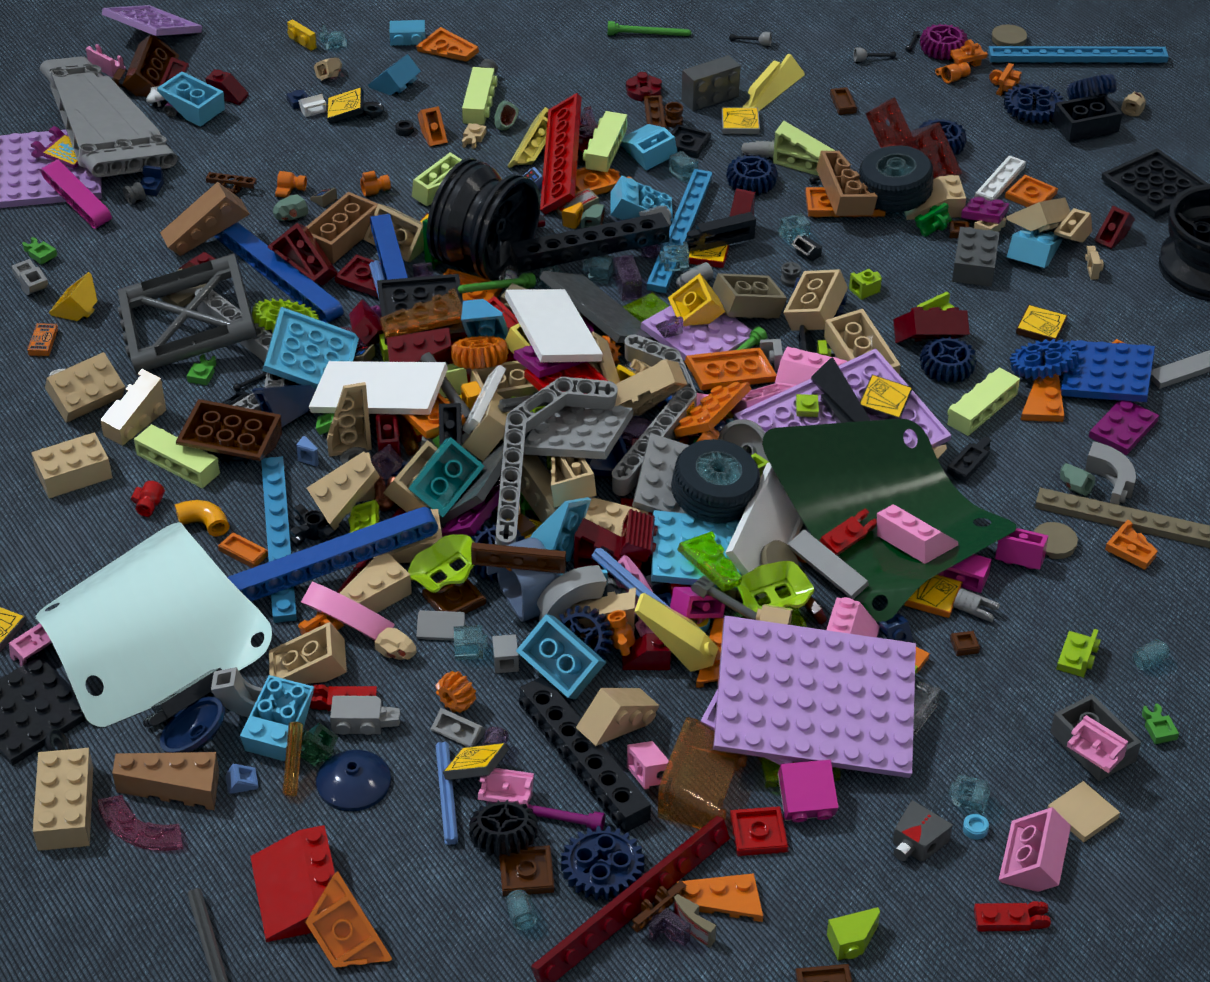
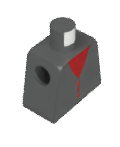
M912 800L894 831L893 844L896 846L894 855L901 861H906L910 855L919 861H925L950 841L953 824Z

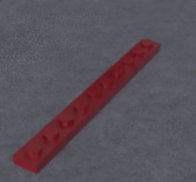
M719 816L713 818L532 964L531 968L536 982H556L639 914L643 900L648 899L652 903L660 886L668 890L726 843L730 837L724 819Z

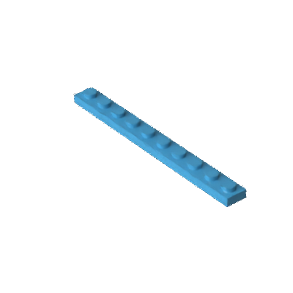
M989 46L988 49L990 62L995 63L1153 62L1158 64L1167 63L1169 57L1166 47Z
M694 169L670 226L669 242H665L662 245L648 279L647 290L661 293L667 292L686 245L687 232L692 230L711 183L713 172Z
M283 456L263 458L261 460L269 562L291 554ZM294 586L271 594L273 622L297 621Z

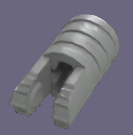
M774 141L746 142L741 147L742 154L759 155L761 158H773Z
M707 262L690 268L677 278L675 286L681 288L699 273L708 281L713 278V270Z
M961 588L957 593L953 607L986 621L993 622L994 616L980 609L982 605L997 610L1000 604Z

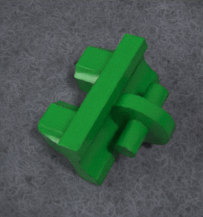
M943 203L940 206L934 205L925 215L920 214L915 217L916 226L920 228L922 236L926 237L937 229L943 231L947 228V223L952 221L947 203Z

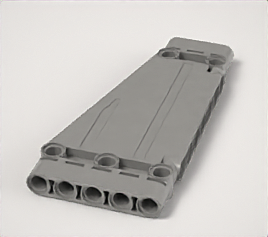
M82 56L46 60L40 65L41 73L50 82V89L78 164L81 167L87 168L95 177L142 172L144 165L165 169L173 167L177 163V155L166 144V137L160 134L158 128L109 76L101 74V67L93 65L86 57Z

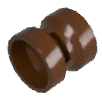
M678 102L666 104V126L675 128L677 124L682 125L683 105Z

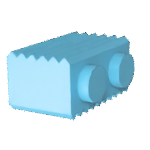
M425 20L390 21V45L410 46L412 44L417 46L426 39Z

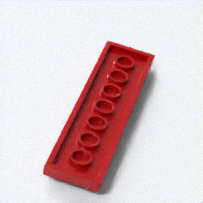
M578 93L548 110L540 211L544 214L555 211L561 205L575 198L582 97Z

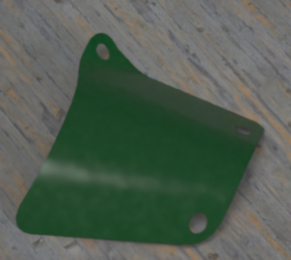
M886 419L778 427L768 430L763 436L762 445L767 459L811 535L818 541L823 535L850 517H854L865 508L869 511V514L864 520L859 522L863 527L871 520H877V513L893 504L958 541V546L924 564L877 536L876 526L867 533L866 537L839 554L838 557L868 580L869 586L858 594L854 601L860 602L876 622H886L893 618L913 593L930 578L1016 530L1014 522L979 508L967 500L955 488L943 471L925 431L911 420ZM907 429L913 430L917 435V445L914 448L908 447L904 442L903 434ZM978 518H985L990 520L991 524L980 527L976 526L973 521ZM877 595H884L888 599V605L882 611H877L872 606V601Z

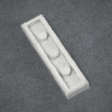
M1008 156L978 189L975 197H983L989 201L996 200L1025 168L1026 162Z
M498 365L487 377L463 426V431L467 434L480 423L506 370L502 365Z

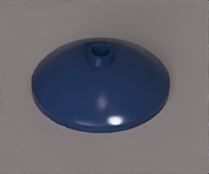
M205 697L179 711L168 722L161 734L160 746L164 752H194L208 744L223 723L225 715L223 703L218 698Z
M347 750L331 756L321 765L316 776V788L321 799L329 806L342 811H360L374 806L385 797L391 785V773L387 763L380 756L365 750Z

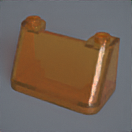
M687 717L660 782L658 818L701 829L716 816L723 818L725 821L727 810L723 809L724 799L734 772H738L740 767H745L747 755L713 750L714 730L697 719Z

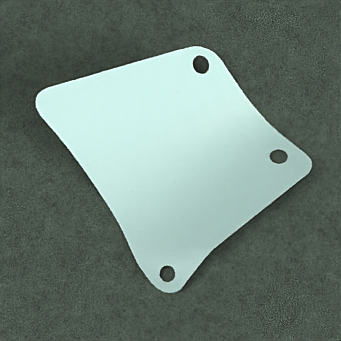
M180 522L161 529L46 605L36 615V619L48 634L59 655L86 719L97 727H106L151 709L156 703L210 670L217 668L225 670L237 667L240 671L255 662L266 652L272 637V628L266 617L226 577ZM60 603L56 608L45 611L51 605ZM262 632L264 634L263 643L259 647H253L251 645V638L256 633ZM94 675L101 679L104 686L101 695L93 696L88 693L85 686L88 677Z

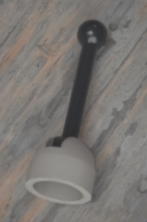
M763 32L759 37L730 34L729 39L731 41L735 39L758 40L763 46H771L772 33Z
M854 48L853 59L854 62H862L867 57H890L894 59L896 53H867L863 48Z

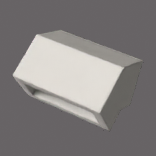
M323 94L298 100L301 112L305 117L327 112Z

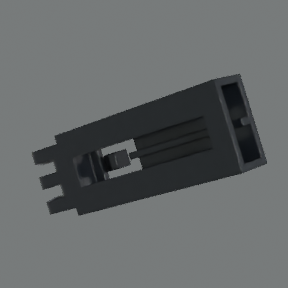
M751 212L697 224L696 230L687 232L686 250L689 252L695 250L704 251L755 239L756 218Z
M222 669L210 670L153 705L151 708L154 713L143 719V725L145 727L158 725L212 692L211 686L214 672Z

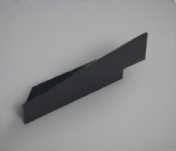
M833 357L830 358L811 376L812 382L824 393L821 394L822 403L836 423L871 421Z

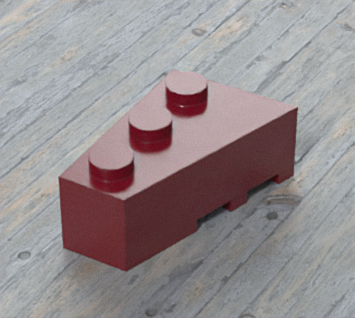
M298 222L267 246L308 278L322 286L338 273L309 229Z
M923 307L911 308L910 312L893 319L895 343H902V341L907 339H914L915 342H921V339L936 338L939 340L941 336L945 339L949 338V336L951 339H960L970 335L967 310H959L958 307L948 308L947 310H941V307L929 308V310H923Z

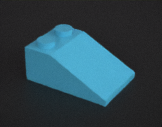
M180 72L157 88V91L186 120L200 127L225 110L223 91L184 72Z
M586 497L565 501L532 533L530 538L539 539L548 550L566 551V562L570 561L574 551V535L583 518L586 517L591 498Z

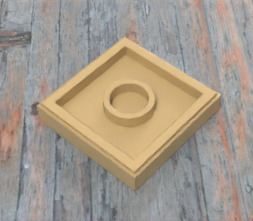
M1084 781L1048 805V808L1053 807L1071 825L1070 831L1083 843L1117 820L1120 815L1116 808Z

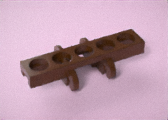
M209 172L206 176V183L216 184L219 182L225 188H227V183L234 184L233 189H227L236 195L237 192L241 191L242 187L254 189L257 179Z
M679 881L668 891L663 886H660L654 898L655 906L653 907L648 899L643 900L640 909L643 912L633 919L634 925L632 928L637 933L674 903L676 894L680 896L685 894L686 884Z

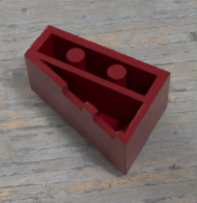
M449 328L387 338L389 362H422L420 360L422 355L428 352L434 356L437 362L452 360L453 342Z
M583 518L574 535V568L599 565L601 569H604L592 558L596 548H602L618 562L623 557L619 555L621 536ZM630 558L644 575L648 567V559L645 563ZM607 571L608 576L614 579V577Z

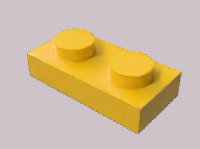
M293 19L287 22L289 38L311 51L317 48L315 32Z

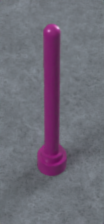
M486 801V805L488 804V802H490V803H492V804L497 803V802ZM530 804L527 806V808L533 809V813L539 817L586 825V828L589 827L592 832H596L597 826H600L602 831L604 829L606 815L602 812L594 811V813L584 815Z

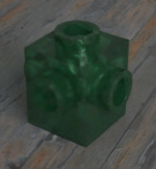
M319 722L309 731L306 729L300 734L297 740L299 745L295 753L306 762L316 766L322 760L325 762L331 757L339 736Z

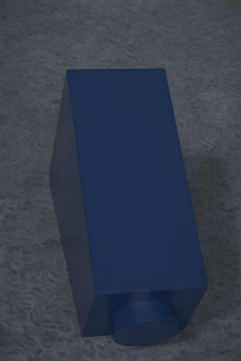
M291 385L254 388L252 391L262 411L281 415L283 427L310 410L309 405L316 390L312 385Z

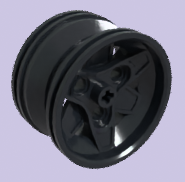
M466 158L458 162L442 180L429 211L426 238L432 257L449 265L462 266L473 263V267L479 276L491 281L505 280L506 271L515 270L511 261L510 243L533 239L537 230L540 216V193L536 183L532 179L518 174L509 175L502 180L493 167L474 158Z
M1210 184L1190 187L1180 192L1173 199L1168 214L1170 236L1162 244L1158 264L1161 274L1174 288L1191 297L1210 301Z

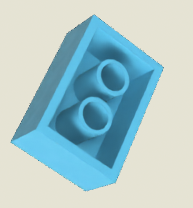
M548 614L542 618L516 650L518 654L567 698L577 699L606 664V661L555 616Z

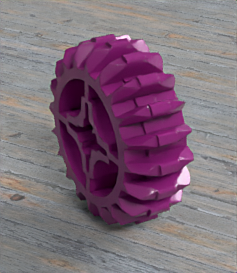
M939 23L923 30L920 37V46L924 54H928L929 57L941 60L947 59L949 61L953 59L950 55L951 50L960 49L961 46H965V41L968 38L964 30L959 29V27L947 24L941 25Z

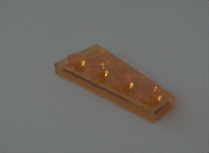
M455 288L448 290V294L433 296L431 301L426 303L418 302L411 309H401L381 317L380 325L385 338L461 323L462 304Z

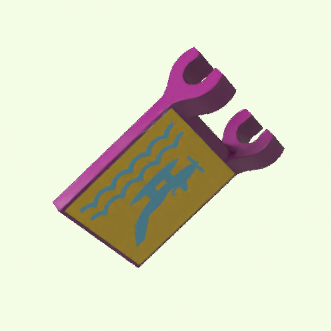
M56 126L49 129V133L54 135L49 138V141L52 143L47 147H44L39 141H34L31 144V147L35 148L31 155L35 158L44 156L54 161L58 159L62 164L73 169L79 165L69 136L65 135Z

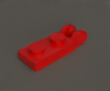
M865 508L854 517H850L823 535L819 541L838 556L866 537L867 533L877 526V520L873 519L863 527L859 522L864 520L869 514V511Z
M313 685L314 692L309 707L315 710L331 711L333 696H377V686L326 687L325 685Z
M1033 901L1029 904H974V915L978 932L1030 931V929H1046L1051 925L1049 916L1043 915L1049 911L1048 904L1044 902Z

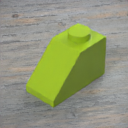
M878 907L828 920L827 937L838 961L854 959L864 953L878 928L880 916Z

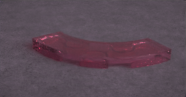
M123 795L97 800L105 824L116 836L125 842L149 850L170 851L183 849L179 824L160 825L150 822L144 823L138 820L126 806Z

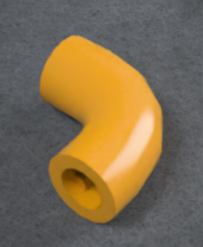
M191 500L174 504L178 520L183 525L193 522L204 523L208 533L215 537L224 535L229 530L230 525L224 512L220 507L209 501Z

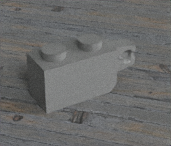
M333 696L330 715L332 734H381V728L399 726L400 708L382 706L381 699L377 696Z

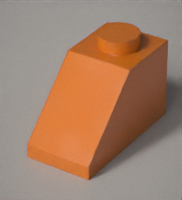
M439 106L420 110L417 116L421 132L429 147L448 143Z

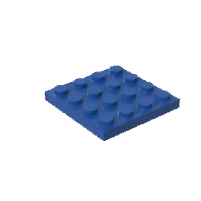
M1071 340L1070 344H1075V347L1078 349L1079 360L1073 369L1068 368L1069 372H1064L1061 387L1062 396L1147 402L1155 346Z

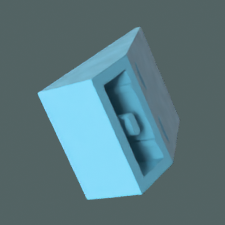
M647 124L624 136L620 144L646 171L678 154L675 137L665 127Z
M621 175L611 191V216L621 220L640 217L639 212L661 205L667 206L672 216L670 221H673L672 197L666 193L656 191L650 186L642 185L632 178H626Z
M1024 228L1012 235L1007 258L1045 268L1049 266L1063 238L1054 235V232L1051 231L1039 233V230L1029 231Z
M269 675L240 734L245 751L291 763L300 743L314 686Z

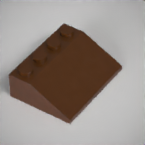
M198 399L176 440V445L261 461L276 448L282 435L281 415Z

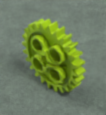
M272 298L269 301L264 299V302L258 301V303H255L252 309L254 323L259 324V327H265L264 330L271 329L272 333L281 307L319 320V315L316 314V311H311L312 308L305 307V304L299 305L297 301L292 303L290 300L283 301L279 299V301H276Z

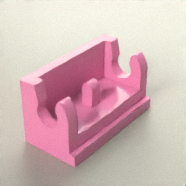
M98 44L95 45L96 51L90 46L86 48L88 60L93 65L101 67V72L113 77L117 69L126 70L121 56H117L118 61L102 53L101 46Z
M40 623L9 642L10 658L13 661L19 659L20 666L27 663L26 659L52 643Z
M1085 715L1083 720L1072 730L1071 734L1074 736L1067 743L1068 748L1109 773L1124 758L1128 741Z
M653 741L627 745V768L644 789H649V786L661 785L668 781L664 776L657 778V774L660 771L670 770L671 762Z
M495 768L489 776L480 777L482 784L478 792V800L491 802L499 800L500 802H505L508 799L509 802L518 801L520 805L527 804L528 806L532 798L534 773Z

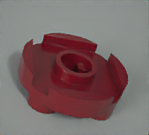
M639 72L637 76L631 77L626 81L627 95L634 100L643 101L644 96L661 95L662 80L650 76L646 72Z

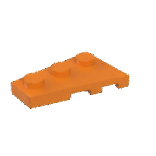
M442 27L438 28L416 46L418 52L466 62L479 53L478 46Z
M1054 374L1053 378L1046 376L1044 379L1041 377L1035 379L1023 409L1021 420L1063 422L1064 409L1059 375Z
M754 873L682 881L686 884V892L682 897L699 905V912L709 914L715 911L729 913V917L739 918L741 915L754 917L753 921L763 922V912Z

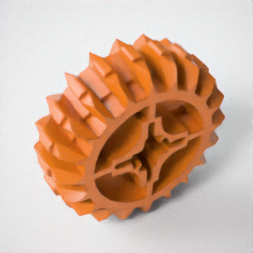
M487 335L472 336L453 343L451 358L454 365L460 368H471L472 370L488 369V367H495L506 362V359H508V347L505 340L500 337Z

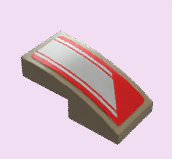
M589 188L575 194V198L572 201L558 207L556 213L562 218V211L579 202L583 203V210L592 205L599 204V197Z
M676 894L674 897L673 913L689 934L710 948L716 939V925L699 916V905Z

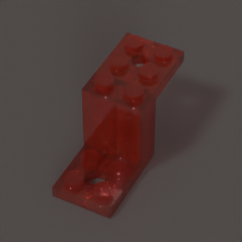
M895 97L865 113L881 148L901 145L920 150L933 164V179L939 176L962 174L940 122L910 131ZM886 119L889 120L890 126L886 124ZM939 161H940L941 164H942V168H941V169H940L939 166H938V162H939Z

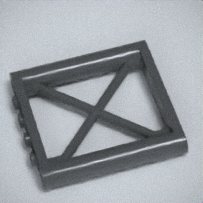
M235 253L118 289L120 307L117 308L122 319L120 320L121 327L125 332L123 333V338L126 345H128L125 346L128 357L131 358L136 374L141 369L150 371L258 337ZM232 277L242 314L241 318L227 321L194 311L220 281ZM206 284L186 308L156 300ZM148 305L179 315L152 346L141 349L133 308ZM187 318L219 326L166 343Z

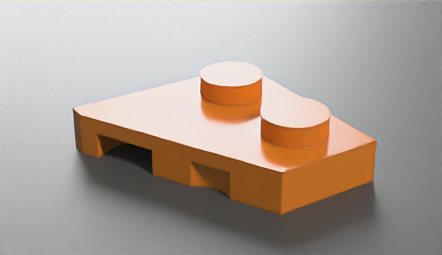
M1127 520L1106 543L1105 550L1146 570L1156 558L1158 551L1152 544L1147 542L1146 537L1142 533L1137 534L1132 528L1133 523Z

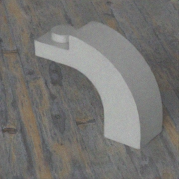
M1093 441L1085 471L1101 475L1112 483L1114 489L1110 503L1120 505V502L1125 503L1126 498H1132L1136 480V472L1132 463L1120 451Z
M594 565L573 569L552 581L544 589L537 601L541 612L539 621L548 614L555 616L561 622L559 615L564 614L575 603L588 599L602 598L607 580L600 566Z
M237 667L215 671L211 686L214 696L230 711L249 717L262 688L248 683L242 677Z

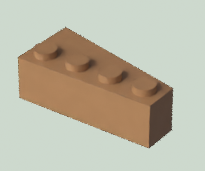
M821 151L816 170L835 215H873L878 196L867 191L868 187L860 182V175L857 171L851 170V164L840 151Z
M217 182L162 230L160 234L167 247L179 256H182L250 214L242 199Z
M216 752L115 754L112 774L116 792L145 798L151 795L159 797L161 801L170 802L172 799L183 801L184 805L194 807L195 804L204 805L206 809L215 810L219 778Z

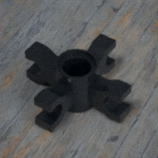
M301 503L294 507V511L298 513L295 516V520L303 524L290 529V533L294 536L291 538V542L295 546L302 544L306 538L310 540L321 539L323 542L334 539L331 536L335 534V531L327 527L329 523L322 512L318 510L308 511Z

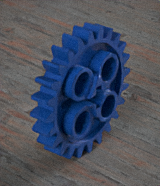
M1045 339L1043 342L1037 340L1035 344L1028 343L1027 347L1021 346V350L1016 349L1015 353L1011 354L1010 364L1014 374H1019V377L1025 376V379L1031 376L1033 379L1038 377L1044 379L1046 376L1053 378L1054 374L1061 375V372H1069L1068 368L1073 369L1074 365L1078 364L1079 354L1075 344H1070V341L1063 343V339L1055 342V339L1051 341ZM1044 352H1045V361H1046L1045 366H1044V359H1043V353H1044Z

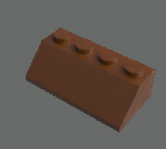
M149 34L138 45L122 85L136 96L147 97L152 87H159L171 57L178 59L179 55L155 35Z

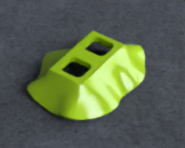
M463 534L448 535L419 552L412 560L408 569L411 580H416L433 593L438 592L448 584L464 583L474 566L471 560L473 539ZM457 559H461L466 565L460 570L455 571L450 564ZM438 572H443L447 576L440 583H435L431 578Z
M779 561L760 565L737 580V588L741 594L743 605L756 613L758 609H762V606H759L754 598L756 595L765 593L771 602L768 605L800 608L808 602L814 593V586L807 575L792 561ZM786 586L791 596L782 599L776 593L775 588Z

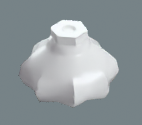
M158 86L151 88L146 102L148 104L157 102L159 107L162 106L160 101L166 99L157 91Z

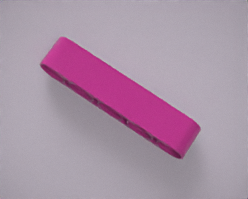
M58 159L40 169L46 182L92 228L97 229L112 219L108 208Z

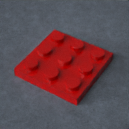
M588 362L542 378H538L528 369L524 370V377L538 391L560 377L608 381Z

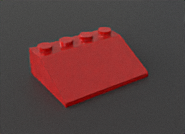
M325 825L298 830L250 856L266 942L312 933L305 922L335 874Z

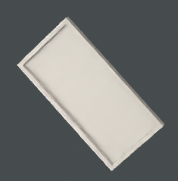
M565 289L506 290L505 298L540 362L602 361V351Z
M328 361L310 402L309 409L311 413H335L343 385L365 382L369 414L430 415L448 367L446 362Z
M770 462L766 464L755 496L748 503L725 552L742 576L762 565L761 551L765 545L773 540H780L788 545L799 534L804 523ZM765 593L757 595L762 602L769 600Z

